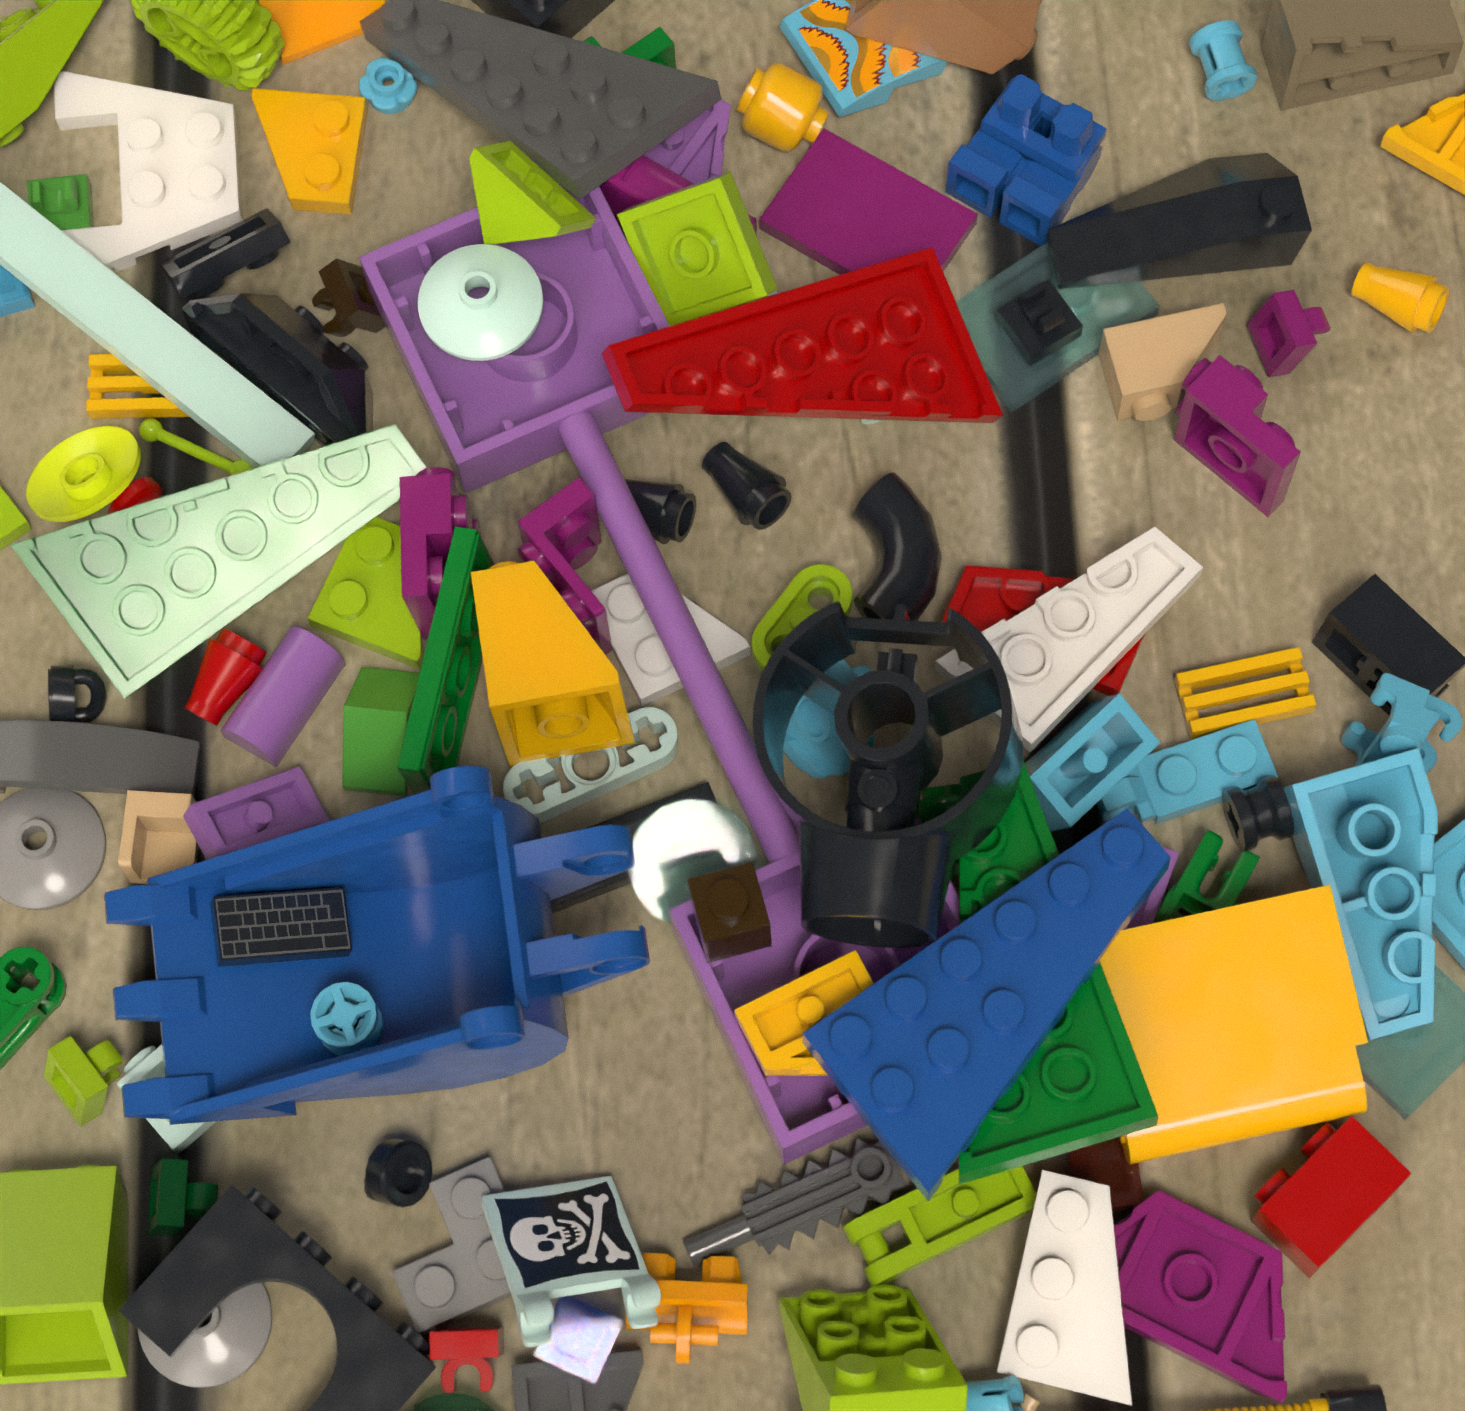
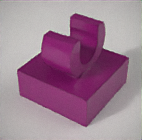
M1295 290L1273 293L1247 324L1269 377L1290 374L1316 346L1317 341L1314 335L1327 333L1331 329L1322 307H1311L1303 310Z

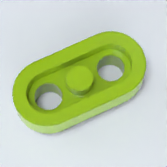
M817 564L801 570L794 577L754 630L752 654L756 666L762 673L773 654V648L780 644L798 624L818 611L809 603L812 598L822 595L828 597L832 603L840 602L845 616L849 617L852 609V587L843 572L830 565Z

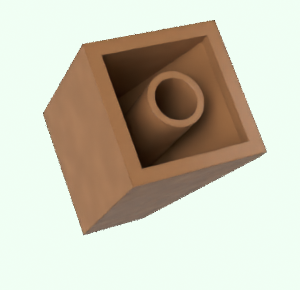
M852 0L845 29L860 37L994 74L1014 59L1020 60L1024 58L1033 47L1037 38L1035 23L1039 5L1043 0Z

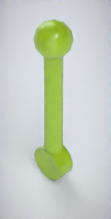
M148 418L140 424L139 434L145 441L155 442L159 440L230 473V476L254 469L243 459L233 462L164 430L162 424L156 419Z

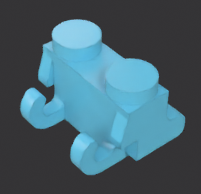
M1384 673L1378 680L1370 699L1377 706H1383L1386 701L1391 704L1392 709L1389 719L1379 733L1366 729L1361 722L1354 721L1344 730L1341 742L1346 748L1353 750L1357 754L1355 766L1419 748L1426 774H1429L1437 762V754L1434 747L1425 739L1439 719L1445 723V727L1439 734L1440 738L1445 742L1454 739L1463 726L1460 712L1448 702L1429 695V690L1392 674Z

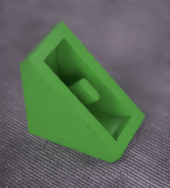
M361 667L343 706L342 787L344 790L407 797L408 784L397 769V764L419 673Z

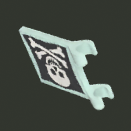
M612 1176L482 1196L481 1205L515 1304L519 1330L524 1346L535 1347L551 1343L552 1334L549 1325L553 1323L554 1310L550 1299L621 1287L625 1310L631 1328L641 1329L658 1324V1315L655 1307L660 1305V1288L657 1282L648 1274Z

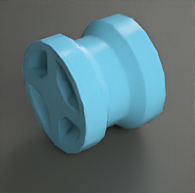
M350 982L332 984L323 989L313 1002L310 1012L311 1026L326 1049L335 1056H342L374 1047L381 1041L384 1031L383 1015L370 993L360 985ZM358 1017L363 1018L359 1020V1023L354 1030L353 1026L356 1024Z

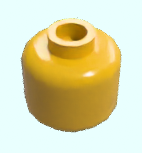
M780 62L771 64L766 71L758 67L755 69L735 110L743 114L742 128L747 134L786 153L796 149L802 139L813 144L829 113L828 110L819 106L823 97L821 84Z

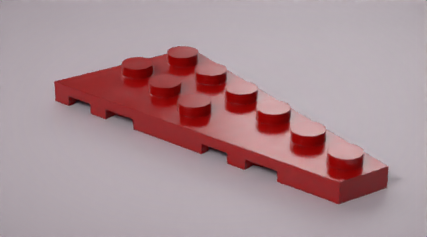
M933 247L610 344L601 353L625 412L994 423L1003 416Z

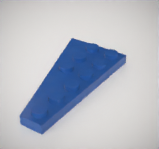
M1128 808L803 1033V1044L928 1202L943 1183V1177L962 1151H966L979 1133V1127L1001 1096L1007 1094L1063 1016L1065 1007L1083 982L1086 984L1099 966L1100 958L1121 929L1125 930L1168 870L1170 863L1169 854Z

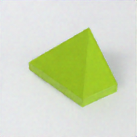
M506 141L473 149L469 161L484 244L492 245L555 237L592 227L596 217L513 142Z

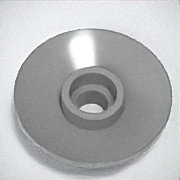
M27 788L3 800L0 803V898L9 904L23 909L49 910L66 905L81 896L97 878L106 855L105 830L93 807L78 794L67 790ZM36 832L47 834V841L42 848L38 850L27 849L26 843L32 834Z
M263 1283L249 1285L232 1293L212 1312L210 1322L206 1326L198 1328L173 1357H169L138 1329L142 1349L155 1369L175 1383L192 1388H212L227 1384L246 1373L263 1353L272 1328L270 1298Z

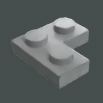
M491 1157L429 1183L454 1244L392 1271L416 1332L421 1336L512 1297L481 1205L482 1196L505 1192Z

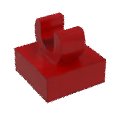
M504 1326L435 1329L429 1332L430 1360L450 1359L444 1365L441 1372V1385L445 1393L456 1392V1373L462 1365H472L479 1371L481 1392H488L492 1389L495 1382V1370L488 1358H497L504 1354Z

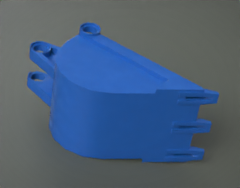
M459 766L444 769L430 777L431 790L148 878L147 885H134L105 892L106 924L151 926L156 980L141 981L114 988L115 1020L160 1022L165 1077L151 1078L122 1086L124 1117L169 1119L170 1125L295 1116L297 1115L295 1102L403 1095L454 1089L506 1078L547 1063L566 1051L569 1039L563 997L641 969L650 962L646 930L642 925L639 926V931L620 930L588 937H582L573 933L555 937L551 900L627 871L635 866L636 861L631 829L621 825H603L542 838L539 818L523 806L494 795L491 771L481 766ZM344 887L352 951L348 957L217 967L210 907L213 897ZM341 982L358 984L370 993L383 1015L384 1031L382 1038L377 1046L342 1056H335L326 1049L311 1026V1008L315 998L323 989L330 985ZM358 1017L356 1024L353 1026L354 1030L357 1027L359 1020L363 1018Z

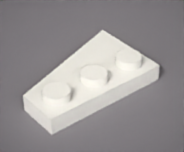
M1042 1170L997 1372L1132 1405L1110 1186Z

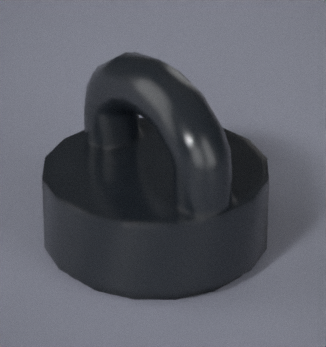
M74 665L51 666V669H48L49 721L87 723L99 717L105 708L107 699L105 684L99 675L88 669H74ZM84 684L90 689V703L86 707L75 708V685Z
M395 1138L380 1143L369 1156L366 1166V1176L364 1179V1192L366 1196L373 1201L396 1207H408L416 1204L424 1197L432 1179V1162L428 1152L421 1144L411 1140Z

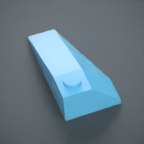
M1419 748L1284 787L1283 789L1293 817L1294 843L1310 887L1313 889L1326 885L1331 886L1367 1039L1374 1040L1434 1022L1435 941L1433 940V897L1436 896L1437 874H1434L1435 835L1438 834V810Z

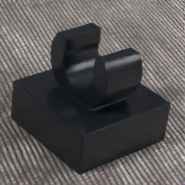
M1049 279L1031 287L997 309V322L1029 366L1046 358L1082 335L1083 325Z

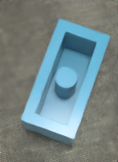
M1120 693L1091 702L1025 763L1050 832L1072 827L1161 743Z

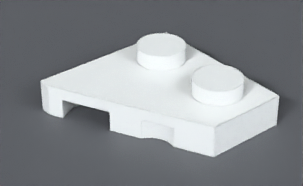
M628 573L592 590V593L606 609L612 652L641 707L684 688ZM682 595L718 670L750 655V646L746 638Z

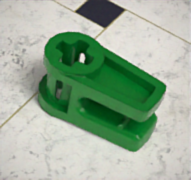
M1207 830L1178 884L1174 883L1153 923L1235 906L1260 857L1250 851H1242L1231 871L1224 873L1219 883L1221 889L1218 894L1212 899L1204 898L1199 893V888L1208 871H1214L1219 860L1218 853L1223 844V839L1220 835Z
M17 947L7 951L0 957V1070L49 1016L61 1006L66 996L67 984L64 974L41 951L32 947ZM28 974L40 980L38 986L32 991L21 985L23 978Z

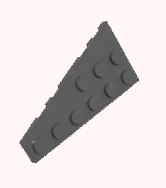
M389 0L382 7L359 21L364 37L368 42L399 63L404 69L502 142H513L552 179L579 199L722 99L717 80L440 0Z

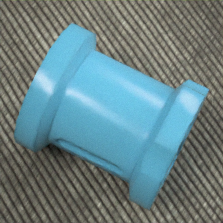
M1226 20L1209 24L1194 33L1189 40L1191 52L1196 57H1200L1207 77L1204 87L1206 96L1213 101L1235 98L1248 92L1255 86L1256 79L1258 78L1255 68L1246 63L1239 43L1243 37L1242 30L1235 21Z

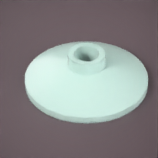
M490 244L464 246L440 258L425 275L418 294L420 321L431 341L446 353L470 361L497 359L520 348L528 341L538 327L544 304L541 283L531 265L517 253L507 248ZM477 287L489 288L488 294L483 298L474 299L467 295L470 290Z

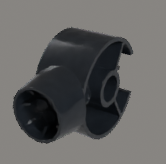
M836 601L816 611L798 624L783 639L770 657L761 675L753 706L752 724L756 752L768 781L791 822L799 831L801 927L809 933L825 939L854 945L883 948L922 947L934 943L937 937L954 861L973 850L990 835L1002 820L1014 798L1023 763L1021 727L1007 676L999 657L985 636L961 614L948 608L947 623L910 621L905 605L897 604L893 619L847 617L840 602ZM856 641L955 647L959 660L973 668V670L922 692L919 685L915 683L918 662L917 654L904 653L903 649H889V652L878 653L876 671L867 672L852 680L847 687L824 674L827 669L837 662L855 654ZM803 695L834 715L836 732L850 760L844 809L847 812L846 827L834 824L814 814L799 803L787 790L783 769V746L790 718ZM1002 709L1001 728L996 749L986 771L977 784L961 801L945 813L914 826V820L917 819L919 813L921 790L927 788L937 776L943 760L941 737ZM902 722L913 725L912 730L905 739L891 747L875 748L867 745L869 738L875 731L887 724Z

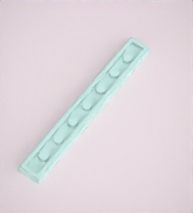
M0 182L1 266L254 469L303 454L315 442V433Z

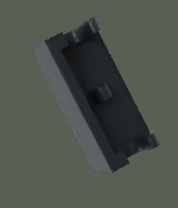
M1376 574L1371 576L1329 612L1311 642L1369 697L1375 690L1381 676L1384 673H1389L1429 690V695L1438 698L1450 686L1447 683L1465 667V657ZM1386 701L1383 706L1379 707L1390 716L1392 707Z

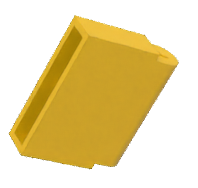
M1330 885L1121 930L1100 958L1101 966L1158 1113L1157 1126L1119 1137L1129 1165L1366 1113L1367 1096L1355 1046L1368 1043Z

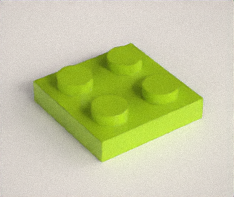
M731 171L629 207L617 214L629 246L669 326L768 296L778 289Z

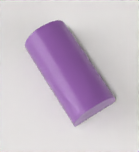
M291 626L222 727L221 733L223 737L277 768L344 668L345 662L342 656L332 646L313 633L297 626Z

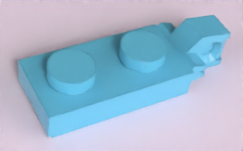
M1253 719L1147 755L1096 804L1103 822L1111 820L1128 808L1132 813L1137 812L1141 823L1154 820L1156 825L1221 803L1222 792L1225 789L1235 786L1242 790L1251 789L1257 786L1261 778L1273 775L1278 779V774L1257 723Z

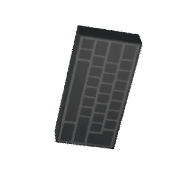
M344 887L213 897L210 903L217 967L348 957L352 951Z

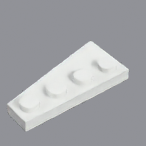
M1156 527L1087 568L1085 574L1059 589L1057 586L1036 599L1034 605L1008 621L1003 619L981 632L992 645L1002 663L1018 715L1023 747L1029 752L1050 733L1201 577L1203 566ZM955 649L935 660V670L947 681L973 670L968 664L959 660ZM1002 709L988 715L1001 727Z

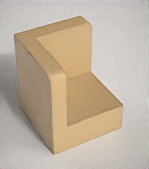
M127 791L118 866L130 883L147 884L148 878L197 863L199 845L183 817L189 806L196 803L192 794Z

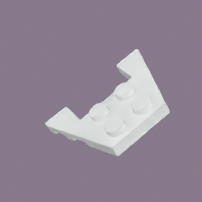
M66 71L59 73L54 81L55 120L60 130L118 125L122 223L112 226L61 230L107 268L114 267L115 271L119 272L136 265L137 258L168 245L171 250L233 226L243 220L238 122L233 104Z

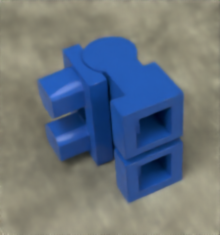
M1022 74L1017 75L1011 79L985 115L980 129L966 146L962 144L950 159L945 193L989 218L993 217L1001 205L1000 224L1046 249L1048 245L1046 237L1048 230L1063 222L1071 208L1072 202L1090 179L1102 152L1100 144L1105 139L1107 128L1093 121L1092 112L1075 103L1064 105L1042 93L1039 83Z

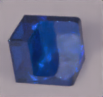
M579 1294L556 1298L552 1305L554 1320L549 1325L552 1334L551 1343L533 1347V1356L596 1384L623 1325L624 1318L622 1314Z

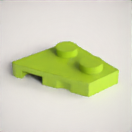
M376 517L345 540L307 619L310 626L314 629L420 670L424 657L422 636L402 598L400 526Z

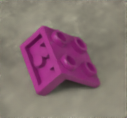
M578 477L518 521L523 545L517 550L524 562H536L603 653L607 655L612 651L606 609L574 571L585 565L596 554L597 546L602 543L595 495Z

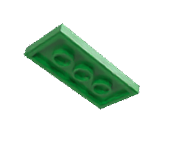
M455 526L397 764V769L414 795L431 790L430 777L444 769L458 767L483 660L471 572L486 570L494 565L477 529Z

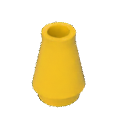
M1365 262L1355 278L1352 296L1365 301L1411 333H1415L1418 329L1431 333L1445 309L1449 296V287L1438 283L1436 275L1379 267Z

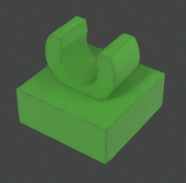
M87 174L27 181L28 204L60 230L94 227L92 185Z

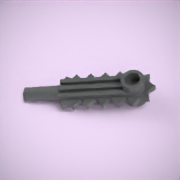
M857 1139L851 1158L833 1150L829 1166L826 1169L808 1160L803 1179H799L784 1171L779 1190L759 1182L757 1193H743L744 1205L741 1208L744 1215L683 1241L693 1266L703 1263V1260L710 1256L721 1255L752 1240H755L759 1247L763 1246L769 1255L778 1245L790 1250L795 1231L814 1239L820 1220L839 1229L843 1210L847 1209L858 1216L864 1215L867 1201L870 1198L883 1205L889 1203L892 1191L907 1187L899 1173L901 1166L881 1141L871 1146Z

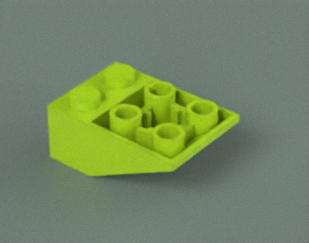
M876 1285L869 1288L867 1292L839 1294L829 1290L815 1289L806 1291L801 1296L779 1298V1310L803 1411H966L968 1385L910 1288L902 1289L894 1285Z

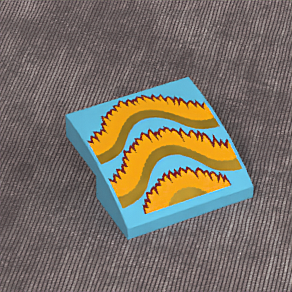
M813 0L783 18L779 26L813 79L821 84L823 94L839 117L885 104L894 88L941 75L948 61L860 37L847 31L845 27L852 0Z

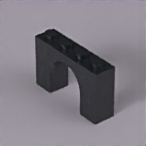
M231 1185L118 1310L169 1357H173L218 1305L239 1289L256 1283L278 1282L292 1285L305 1291L316 1299L328 1314L334 1327L337 1341L336 1364L330 1381L320 1396L306 1411H399L436 1368L426 1359L430 1353V1343L404 1321L396 1330L389 1326L375 1313L383 1302L354 1276L345 1285L325 1268L326 1264L332 1259V1256L304 1231H301L294 1240L274 1223L282 1212L253 1186L242 1194Z

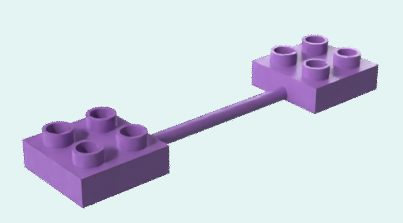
M598 186L581 199L564 188L596 217L591 228L555 237L492 244L517 253L531 265L541 283L544 304L539 325L528 341L514 352L488 361L464 360L441 350L426 334L418 312L420 286L430 268L451 251L464 246L484 244L478 207H475L360 256L359 259L367 287L465 494L568 449L583 482L595 495L597 511L770 863L755 870L771 924V947L707 963L690 900L669 909L672 931L784 1165L868 1125L828 1075L765 1076L735 1018L734 1010L854 950L857 951L875 984L931 944L910 948L854 945L825 939L811 934L801 927L799 833L788 817L762 769L755 743L602 435L650 413L624 411L601 353L610 344L670 326L600 187ZM477 287L470 290L467 295L474 299L483 298L488 294L489 288ZM918 817L914 820V826L921 824ZM951 881L949 882L935 941L959 925V897Z

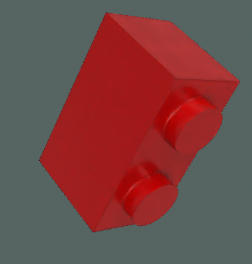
M1353 1116L1338 1130L1327 1122L1301 1148L1300 1151L1308 1160L1292 1176L1281 1168L1254 1195L1262 1206L1258 1209L1251 1222L1309 1279L1412 1174Z

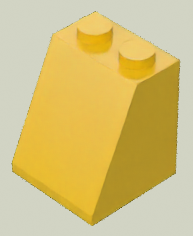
M506 561L497 563L486 570L471 572L489 707L509 766H514L519 762L544 758L553 759L562 755L569 756L634 744V733L618 671L536 562L518 563Z

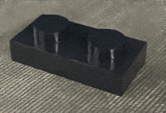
M266 208L160 264L171 285L182 299L191 294L193 297H202L222 287L226 281L224 277L245 266L247 269H256L270 263L279 255L278 249L291 242L281 222Z

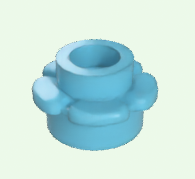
M381 57L367 65L366 75L362 76L359 80V91L361 96L365 97L378 112L396 114L405 110L411 104L416 95L418 85L413 80L414 75L404 69L399 63L386 57ZM387 79L394 81L390 86L383 85V82Z

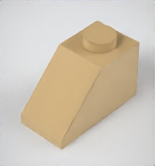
M1224 303L1103 329L1098 356L1117 421L1133 417L1138 421H1151L1166 415L1171 409L1178 407L1186 392L1182 388L1183 381L1202 359L1209 358L1220 341L1227 315Z

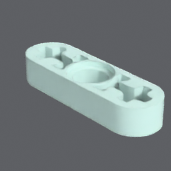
M644 707L630 712L629 717L634 733V744L639 741L638 730L649 726L654 734L665 732V734L659 737L660 749L650 752L645 744L629 749L626 753L630 764L624 767L620 765L616 747L596 750L607 756L610 766L603 777L593 781L581 779L573 771L574 762L580 754L519 762L505 776L503 783L504 797L508 801L523 806L539 818L540 823L667 766L674 759L678 751L679 742L675 722L665 711L654 707ZM634 744L623 745L622 749L630 747ZM562 763L565 780L572 789L571 791L562 793L561 784L558 781L542 790L544 801L539 804L533 805L528 797L516 798L524 793L522 783L527 779L533 778L538 786L556 780L553 766Z

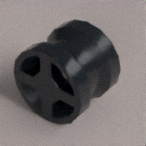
M1271 775L1261 778L1257 786L1251 789L1242 790L1235 786L1223 790L1222 803L1226 821L1240 851L1255 849L1260 840L1268 837H1274L1279 841L1293 837L1294 823L1285 791L1276 776Z

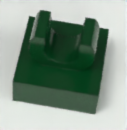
M161 1158L150 1170L146 1236L173 1238L184 1227L185 1217L202 1218L217 1202L218 1184L187 1183L188 1160Z

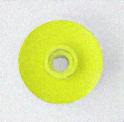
M117 426L94 427L65 439L51 449L31 473L26 488V498L29 506L37 516L51 522L77 520L104 508L128 487L138 471L141 461V449L137 440L129 431Z

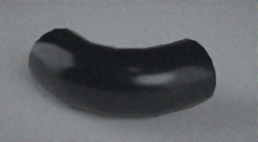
M893 472L882 477L868 490L858 503L852 516L874 540L879 555L876 575L869 585L854 598V603L863 618L893 619L895 606L897 604H904L910 621H918L935 596L942 554L931 514L909 485Z

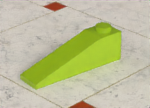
M33 0L37 5L36 9L33 10L31 7H25L8 17L3 16L0 18V147L10 143L22 134L25 128L21 122L39 108L104 0Z

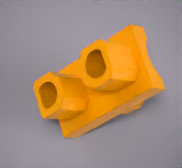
M661 1253L642 1254L648 1274L657 1282L661 1292L660 1305L655 1307L658 1315V1324L653 1327L634 1329L631 1328L626 1314V1329L650 1330V1343L676 1344V1364L687 1365L691 1363L692 1345L718 1346L719 1334L747 1335L748 1284H742L737 1258L710 1256L704 1259L702 1280L697 1282L676 1281V1258Z

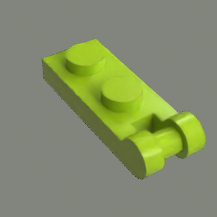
M1023 1166L960 1185L959 1169L944 1175L943 1183L929 1202L917 1188L852 1220L843 1227V1231L852 1247L859 1246L868 1264V1267L863 1271L871 1287L887 1285L906 1273L1033 1212L1037 1193ZM900 1225L909 1245L892 1253L882 1233Z

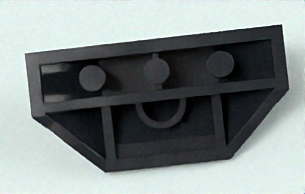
M239 293L190 300L182 308L189 329L196 339L315 433V440L324 447L373 431V394L366 375V371L369 369L368 364L349 344L342 342L337 347L324 336L325 329L323 325L305 307L299 305L294 310L277 295Z

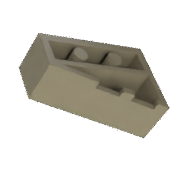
M1273 0L1261 51L1280 111L1453 74L1464 42L1449 0Z

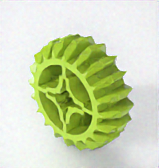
M130 0L136 17L144 22L145 30L159 40V46L167 48L175 55L176 60L183 61L191 69L205 75L210 80L219 81L225 88L231 85L237 90L242 91L256 88L263 78H268L277 66L276 62L283 53L282 49L285 42L281 35L282 31L278 23L271 19L270 10L261 6L257 0Z

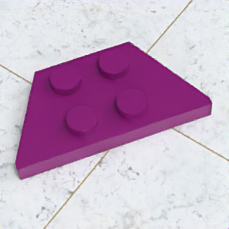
M1158 1190L1135 1207L1129 1215L1114 1224L1124 1328L1275 1405L1283 1404L1287 1395V1381H1284L1283 1340L1285 1339V1317L1281 1297V1287L1283 1285L1282 1251Z

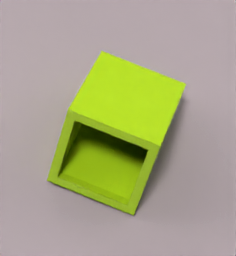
M85 1164L76 1168L49 1170L20 1168L9 1172H0V1385L127 1377L128 1319L118 1310L128 1300L129 1204L117 1165L98 1166Z

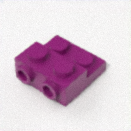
M1221 355L1213 362L1204 358L1189 372L1182 383V388L1186 392L1175 411L1179 416L1174 441L1266 517H1269L1285 500L1301 451L1295 447L1294 440L1284 428L1274 422L1265 423L1261 419L1268 393L1263 390L1260 380L1249 369L1241 365L1233 366Z
M441 467L423 469L416 476L399 477L402 598L424 641L428 640L455 526L477 529L481 536L478 518H472L468 494L462 495L458 492L455 484V472Z

